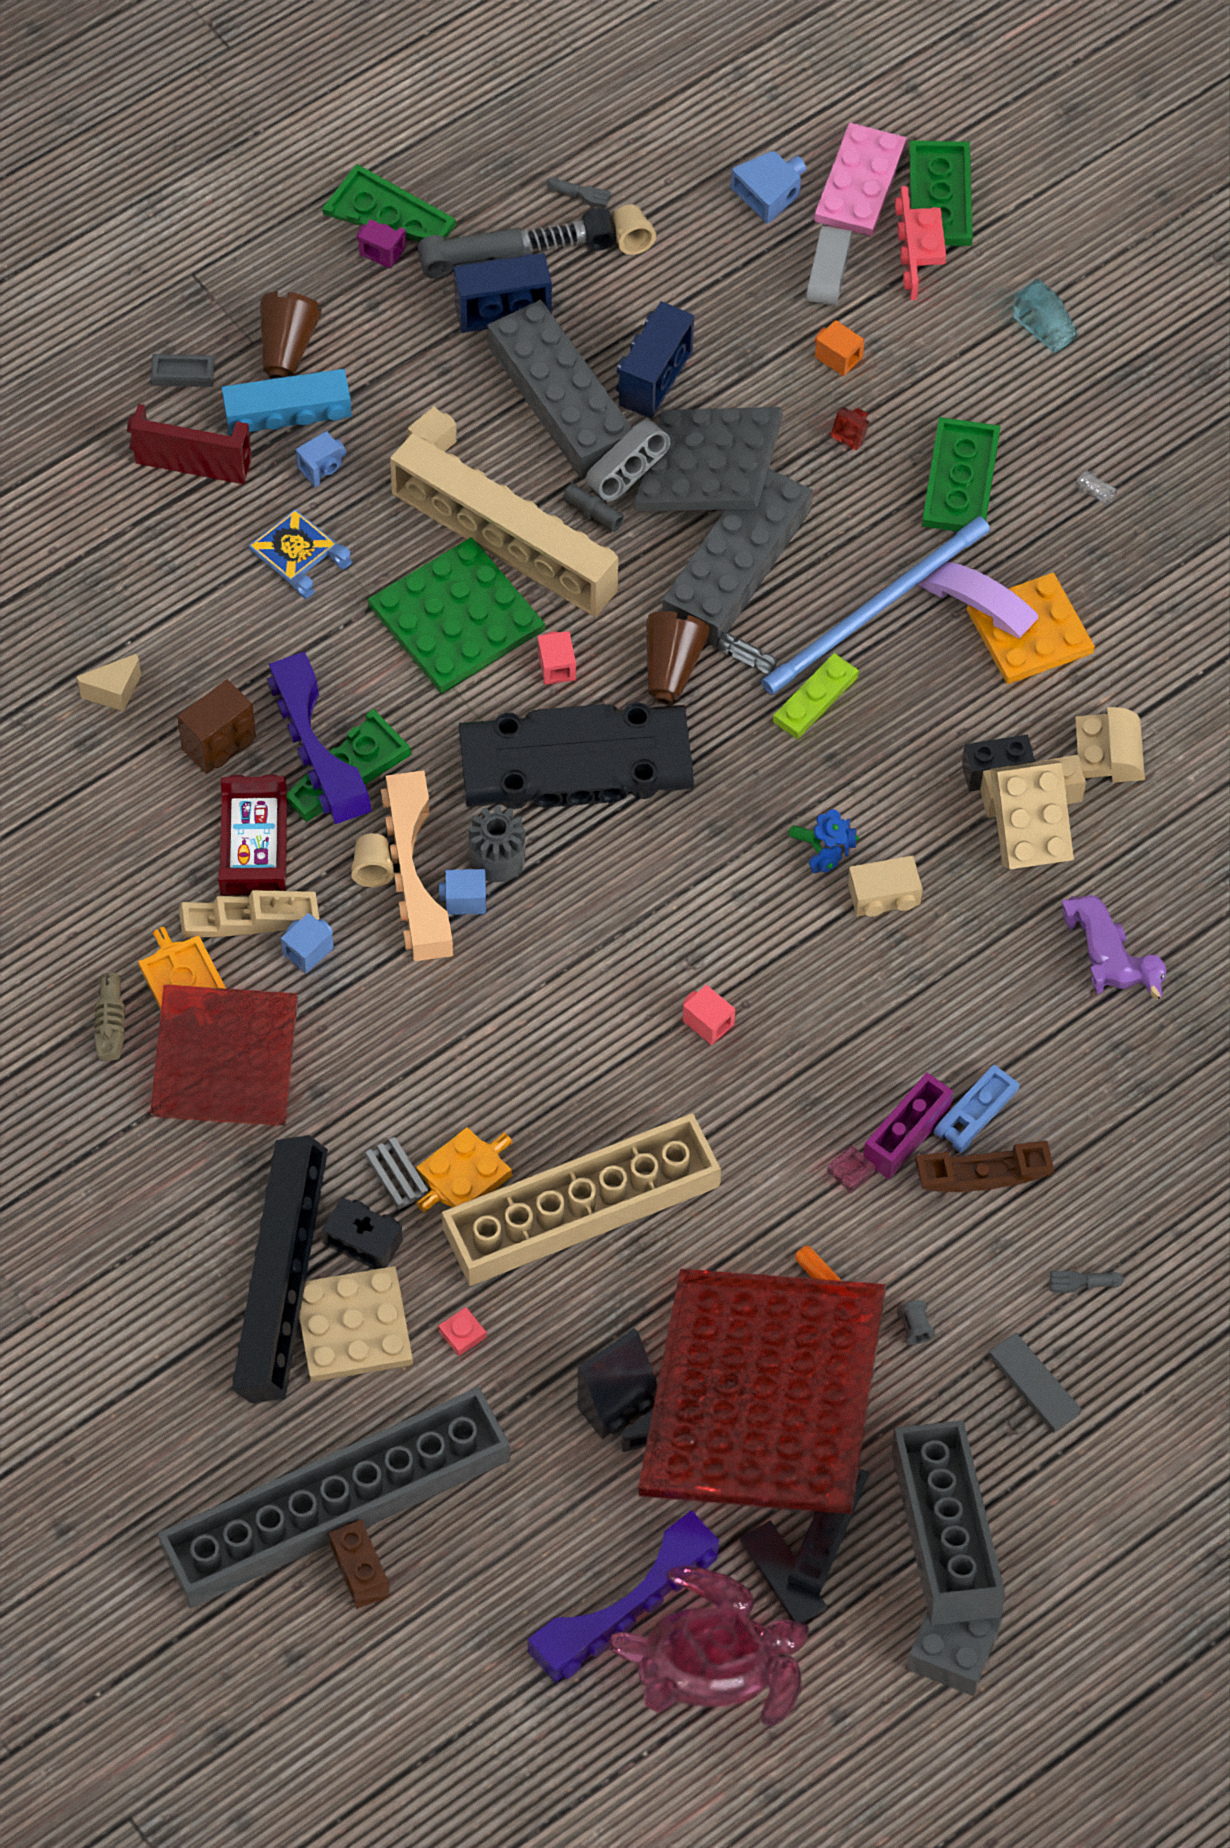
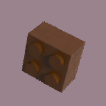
M228 679L177 716L181 748L206 774L215 768L225 765L229 757L240 749L248 748L256 738L253 704Z

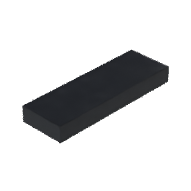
M771 1520L741 1536L740 1542L796 1628L827 1610V1605L820 1594L787 1581L796 1558Z

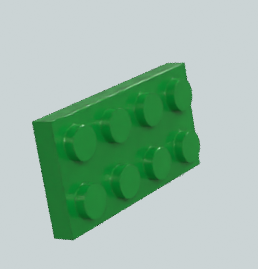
M910 141V209L940 208L945 246H972L970 142Z
M939 417L922 527L958 532L978 516H981L986 521L1001 426Z

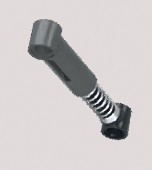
M594 208L587 211L582 216L581 221H574L569 226L566 223L562 227L556 224L554 228L547 226L543 230L542 227H539L538 231L532 228L530 232H527L526 229L521 231L520 227L452 239L433 235L422 239L418 243L417 249L424 275L428 278H441L449 274L456 266H462L467 263L488 262L500 258L524 256L525 253H532L533 249L541 251V248L547 247V250H549L550 246H555L557 249V245L563 244V247H565L567 243H571L572 246L574 245L573 242H576L577 245L584 243L595 251L606 250L616 243V232L610 211L605 208Z

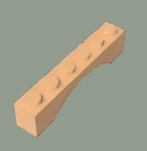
M425 771L386 775V788L380 790L382 806L390 810V816L385 817L387 836H394L395 844L389 845L391 861L399 866V873H394L396 892H403L404 901L398 902L401 921L408 922L409 930H403L405 949H412L414 961L453 956V942L448 911L435 902L424 889L416 874L412 859L417 836L422 825L430 815Z

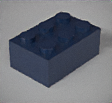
M545 253L526 254L508 259L500 258L476 264L467 263L454 267L455 307L461 333L488 329V324L539 300L543 301L552 314V281Z
M662 301L655 312H649L644 323V330L641 334L637 333L631 343L630 353L627 357L623 356L617 366L616 373L619 374V381L616 391L619 392V406L653 419L693 352L694 314Z

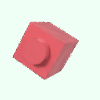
M552 631L545 635H539L538 656L544 685L576 680V661L570 632Z
M706 984L698 992H691L684 1000L683 1022L712 1046L735 1024L736 1009Z

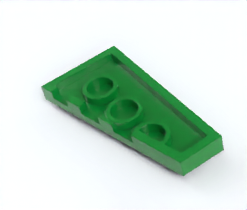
M357 163L322 208L323 215L361 226L363 224L367 225L371 219L380 224H387L395 231L401 227L405 229L407 239L417 242L433 235L442 236L446 239L457 225L455 218Z
M374 709L366 715V720L359 727L354 726L346 734L347 739L337 749L333 747L329 751V753L341 761L356 767L364 784L372 781L412 755L410 746ZM307 773L286 794L287 802L305 822L323 812L318 796L321 795L320 789L313 790Z

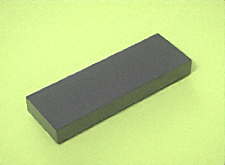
M1017 1332L989 1351L988 1356L1053 1433L1081 1415L1082 1409Z

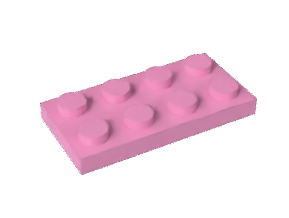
M849 122L816 209L814 221L872 237L906 147L907 137Z

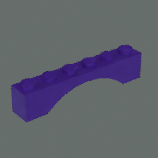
M305 651L269 663L271 677L266 678L272 696H279L280 700L277 701L280 715L283 720L288 718L290 724L287 725L289 735L293 743L299 742L301 746L297 748L303 766L309 765L311 769L308 772V777L313 790L320 789L321 795L318 796L324 814L330 813L334 823L338 824L372 812L368 791L358 769L329 753L318 741L311 729L313 709L319 696L315 673Z
M692 1510L664 1531L662 1546L653 1567L644 1580L629 1595L614 1605L595 1613L576 1617H555L528 1639L529 1654L555 1683L562 1677L566 1679L572 1677L581 1668V1662L590 1655L596 1657L608 1647L609 1640L618 1633L623 1635L631 1630L637 1622L636 1618L645 1611L651 1613L656 1610L664 1601L663 1597L672 1590L675 1592L681 1590L690 1581V1575L699 1568L705 1570L710 1567L718 1558V1538Z

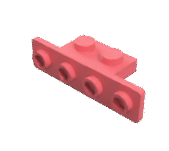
M901 186L900 197L895 198V215L901 216V222L897 224L898 240L904 241V246L900 247L901 265H906L907 271L903 272L904 290H909L910 300L913 301L917 300L918 294L917 266L945 264L946 251L941 209H910L907 186Z

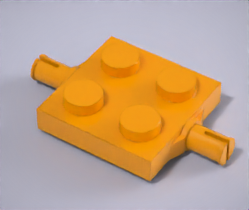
M160 927V932L156 929L152 934L160 949L154 955L138 961V965L166 1022L181 1015L193 1013L201 1029L206 1028V1024L209 1027L213 1024V1021L205 1007L209 1003L227 996V989L200 936L197 935L184 942L172 943L165 927Z
M468 1127L462 1130L416 1167L418 1175L430 1188V1192L416 1201L418 1208L422 1209L423 1213H426L439 1201L453 1208L496 1190L513 1176L512 1169L498 1155L513 1143L511 1138L503 1132L498 1138L488 1144L480 1140Z

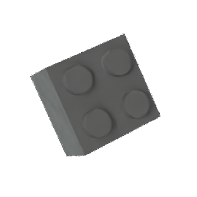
M927 1611L909 1654L907 1670L974 1696L998 1637L1002 1618L931 1625Z

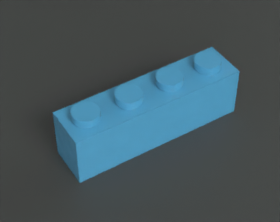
M345 369L222 386L223 405L229 435L233 433L236 421L248 423L250 433L258 430H276L286 426L309 425L313 422L337 421L352 417L351 399Z

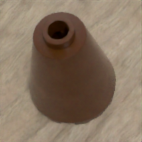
M278 291L266 293L261 297L260 317L263 370L269 375L270 379L294 376L321 317L322 310L321 308L318 309V303L315 300L292 292H288L287 297H277Z
M659 611L651 613L646 622L648 693L654 697L653 700L655 702L669 705L673 701L680 699L709 636V626L704 621L690 615L687 616L686 621L677 619V612Z

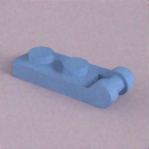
M993 1064L938 1123L934 1134L941 1139L946 1138L952 1142V1147L959 1153L964 1152L977 1134L1016 1094L1020 1084ZM957 1122L966 1127L962 1132L954 1128Z

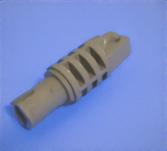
M109 972V981H107L106 973L100 976V1000L95 1005L94 1036L97 1056L101 1061L120 1059L124 1040L125 1005L120 1000L122 978L119 974Z

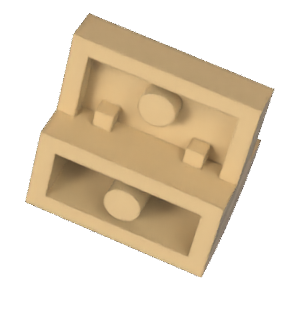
M1107 707L1108 714L1075 716L1077 750L1085 778L1112 776L1113 783L1145 780L1141 720L1136 713L1124 708Z

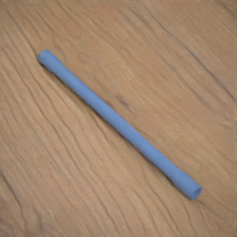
M981 516L976 517L960 529L953 538L790 661L783 663L764 677L761 683L769 694L774 695L794 680L796 675L964 548L970 547L990 531V527L985 519Z

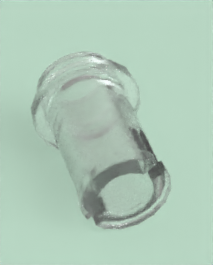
M1084 470L1076 481L1079 492H1087L1105 506H1108L1118 490L1096 477V472L1093 470L1090 472Z

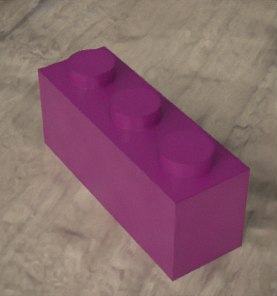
M926 1072L865 1142L863 1161L890 1180L951 1110L954 1091Z

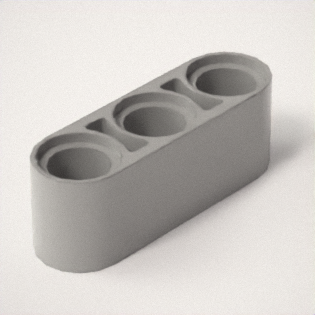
M828 226L821 227L806 301L837 306L851 245V230Z
M641 421L590 468L586 476L588 486L604 500H616L668 451L670 447L669 436L652 421Z

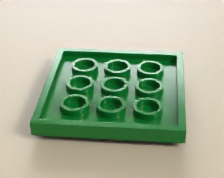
M472 537L368 598L370 609L440 693L445 692L545 631L544 621Z

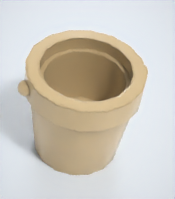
M628 204L614 212L612 221L616 232V241L622 252L629 255L641 254L654 244L656 240L654 227L646 219L638 206Z
M370 833L362 835L356 840L351 876L357 884L364 887H380L388 884L393 879L394 865L391 861L388 840L384 836Z

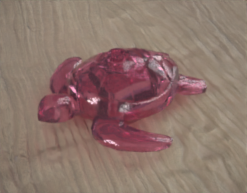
M681 1566L668 1571L666 1576L668 1580L702 1595L716 1607L692 1608L671 1614L657 1624L647 1639L640 1634L625 1632L614 1633L609 1639V1649L611 1652L622 1659L639 1663L640 1682L646 1686L644 1691L645 1705L653 1711L661 1712L675 1702L701 1707L736 1705L754 1699L769 1686V1694L760 1717L763 1724L773 1726L782 1722L793 1710L800 1695L802 1672L797 1660L790 1655L797 1653L804 1646L809 1627L791 1620L775 1621L768 1627H764L748 1619L754 1607V1599L752 1593L743 1584L728 1575L711 1570ZM777 1654L789 1655V1656L777 1657Z

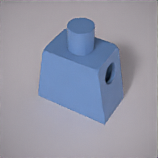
M770 151L733 168L731 189L768 224L799 196L800 175L806 171L805 162L799 156H795L786 162L778 153Z

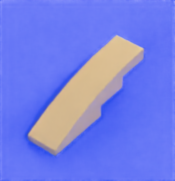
M252 890L249 897L217 896L214 903L182 902L179 907L182 938L195 937L197 935L200 937H225L287 930L295 920H301L308 913L317 920L319 919L316 892Z

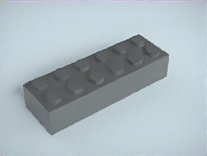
M539 300L488 324V347L576 473L583 479L587 476L590 468L632 429V426L543 301Z
M768 468L757 509H728L722 513L663 598L662 611L677 612V619L687 621V616L690 615L704 621L709 626V636L706 642L717 647L721 635L730 630L810 513L813 490Z
M964 1421L895 1427L892 1456L931 1625L1002 1617L1005 1591Z

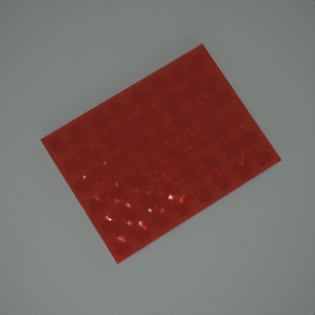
M680 1269L638 1485L639 1496L852 1514L885 1301V1284Z

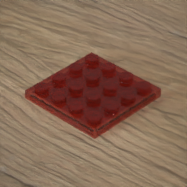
M164 984L150 1111L151 1117L286 1126L298 1003L297 993Z

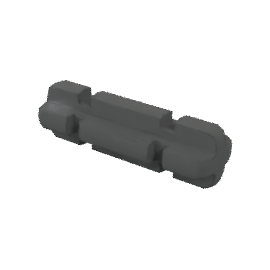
M724 632L719 638L717 645L719 650L727 654L732 652L733 657L752 667L759 666L758 670L766 674H770L775 669L777 658L769 653L762 654L763 650L741 639L735 640L736 636L728 632Z

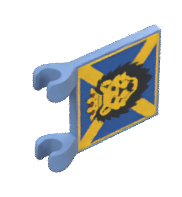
M296 509L249 545V549L286 579L304 599L309 598L315 593L314 589L311 588L313 586L312 579L304 574L329 555L341 569H345L352 564V560L348 558L351 555L348 548L337 544Z

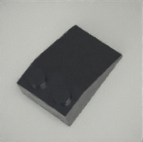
M635 1328L578 1366V1410L602 1439L611 1433L612 1435L621 1433L629 1425L631 1419L639 1414L641 1416L646 1415L657 1405L659 1386L640 1335Z

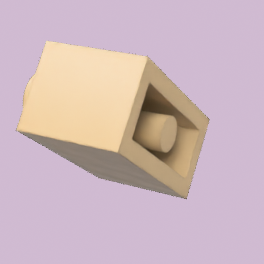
M913 855L849 867L847 883L856 917L863 915L872 917L880 915L885 911L896 909L906 911L921 904L923 889Z

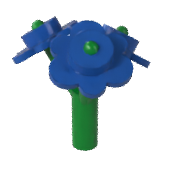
M834 809L827 811L826 814L817 816L816 821L818 825L815 826L814 831L796 825L791 826L789 829V836L791 838L811 843L818 855L809 860L813 873L820 871L825 873L833 870L842 859L840 854L842 849L839 845L844 844L845 856H849L850 848H856V841L859 840L857 829L851 828V820L849 818L846 821L841 819L839 812ZM824 841V844L831 848H822L819 843Z

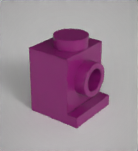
M370 219L367 225L363 224L357 233L356 239L359 243V255L389 269L394 266L406 249L405 229L401 227L395 231L387 224H380Z

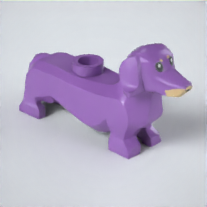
M1088 895L1082 897L1071 896L1068 900H1062V914L1069 930L1075 928V924L1079 921L1082 929L1086 931L1089 959L1092 964L1090 967L1093 975L1091 982L1097 995L1103 992L1105 985L1126 989L1141 983L1142 986H1146L1148 993L1154 999L1158 1000L1163 997L1161 983L1167 976L1163 960L1156 955L1137 958L1130 956L1122 944L1126 942V936L1121 924L1113 923L1105 904L1100 898Z

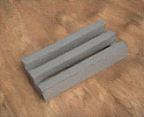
M395 1137L391 1138L388 1144L384 1145L382 1143L377 1146L376 1150L372 1151L370 1149L365 1152L366 1159L398 1210L414 1203L428 1193L427 1187ZM390 1152H394L395 1156L397 1157L405 1172L409 1176L413 1185L417 1189V1192H413L410 1185L408 1184L405 1177L403 1176L400 1169L393 1160L392 1156L390 1155ZM383 1157L407 1197L401 1198L378 1158Z

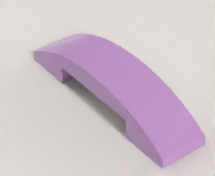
M946 562L918 583V586L941 598L949 594L993 617L994 626L1018 639L1038 619V614L1012 591L990 577L960 564Z

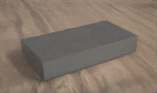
M153 354L151 386L213 387L215 356Z

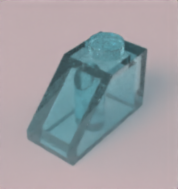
M1038 278L1015 294L1012 317L1053 352L1057 353L1078 336V332L1060 297Z

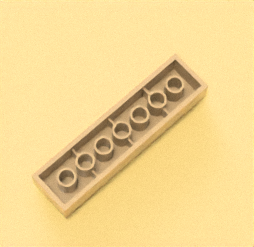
M412 433L390 457L393 495L466 539L472 537L485 551L592 616L597 617L618 592V556L610 548L598 545L590 540L585 533L575 531L565 525L557 516L548 515L538 509L532 501L523 500L507 486L497 484L487 478L482 471L465 465L454 454H447L440 450L429 439H422Z
M691 1113L442 1212L443 1231L469 1286H472L720 1187L721 1168L694 1114Z

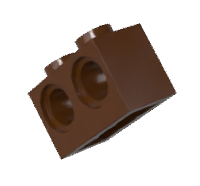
M362 1519L329 1532L331 1551L356 1609L389 1597L388 1579Z

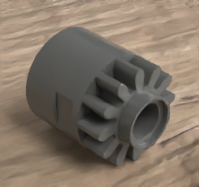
M499 805L495 806L494 813L491 814L487 808H482V817L473 816L472 826L468 828L470 865L472 869H485V880L505 882L517 876L525 864V829L522 827V818H513V809L511 808L506 810L505 814L501 813Z

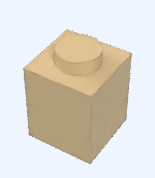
M432 407L407 428L408 437L414 433L422 439L427 438L444 452L457 442L454 419L449 414L442 413L435 407Z

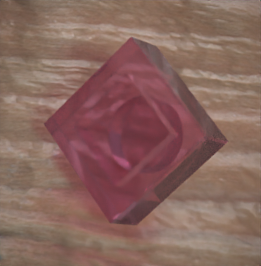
M851 1144L828 1165L827 1172L852 1193L875 1173L876 1166Z

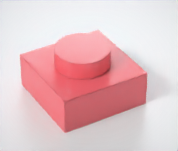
M467 1307L438 1325V1331L458 1356H461L487 1338V1332Z

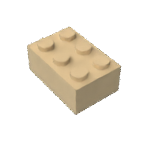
M1048 760L990 769L1002 866L1008 869H1016L1074 860L1062 762Z

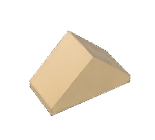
M137 654L76 676L81 698L124 712L141 677Z

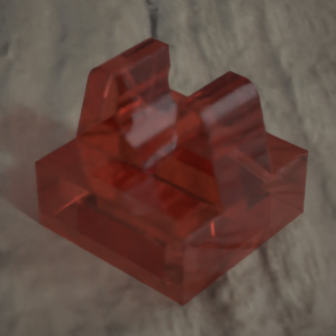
M843 406L837 412L831 436L858 450L863 445L870 422L866 419L868 413L858 407L851 411Z

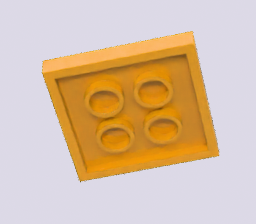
M1054 572L1008 588L1038 614V619L1020 639L993 625V617L967 604V611L1007 685L1094 654L1095 646Z

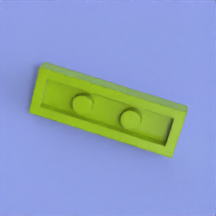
M833 653L773 715V722L796 739H799L858 678L859 670Z

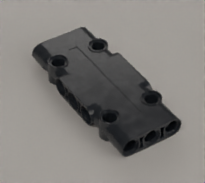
M635 702L626 706L624 710H617L615 706L610 704L533 710L526 714L525 718H520L514 713L507 712L499 715L495 720L459 723L466 807L489 806L502 803L506 808L516 810L524 807L528 800H533L534 804L539 807L550 808L618 802L627 796V792H631L633 796L639 799H648L654 796L657 790L694 789L685 705L649 708L646 704ZM637 721L641 722L642 724H633L632 722ZM504 732H513V734H511V735H505V734H503V733H504ZM639 777H647V778H650V779H648V780H640V779H638V778H639ZM512 787L520 788L519 790H516V791L509 790V788H512Z

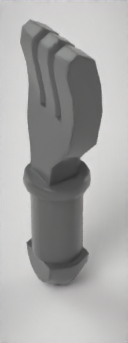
M552 177L546 183L547 187L553 192L557 191L568 194L573 198L578 196L585 204L597 208H606L611 192L591 186H579L578 183L573 184L559 180L558 177Z
M1050 1271V1291L1053 1293L1076 1292L1084 1286H1088V1289L1092 1287L1115 1288L1121 1286L1124 1282L1123 1275L1114 1271L1112 1273L1087 1272V1274H1080L1076 1271Z

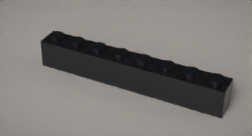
M310 1135L276 1140L274 1153L271 1158V1170L266 1188L263 1215L260 1220V1232L255 1249L252 1277L249 1282V1294L244 1312L241 1339L238 1345L235 1373L232 1379V1390L250 1403L286 1399L328 1149Z

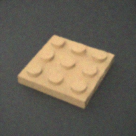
M396 1266L305 1282L299 1318L310 1382L413 1365Z

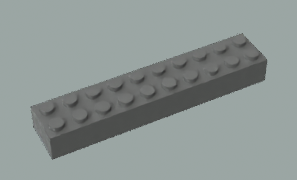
M477 1387L159 1532L160 1547L189 1608H192L329 1545V1532L361 1519L366 1528L509 1462L510 1444L480 1387Z

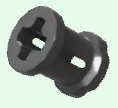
M923 1300L907 1302L896 1311L898 1317L903 1320L907 1332L905 1338L909 1345L928 1342L936 1336L934 1328L929 1324L925 1312L927 1304Z

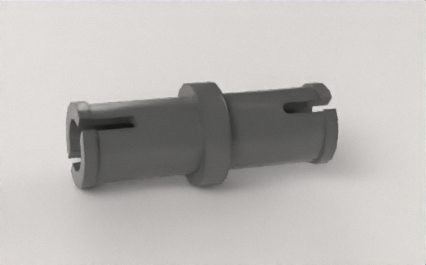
M574 483L569 485L564 492V501L581 510L583 515L589 520L595 519L613 532L621 527L624 521V514L606 505L604 499L600 496H592Z

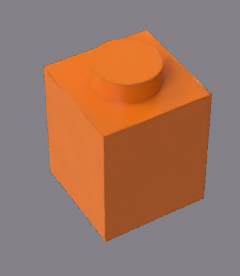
M835 320L828 328H822L816 335L815 358L842 376H845L863 358L865 339Z

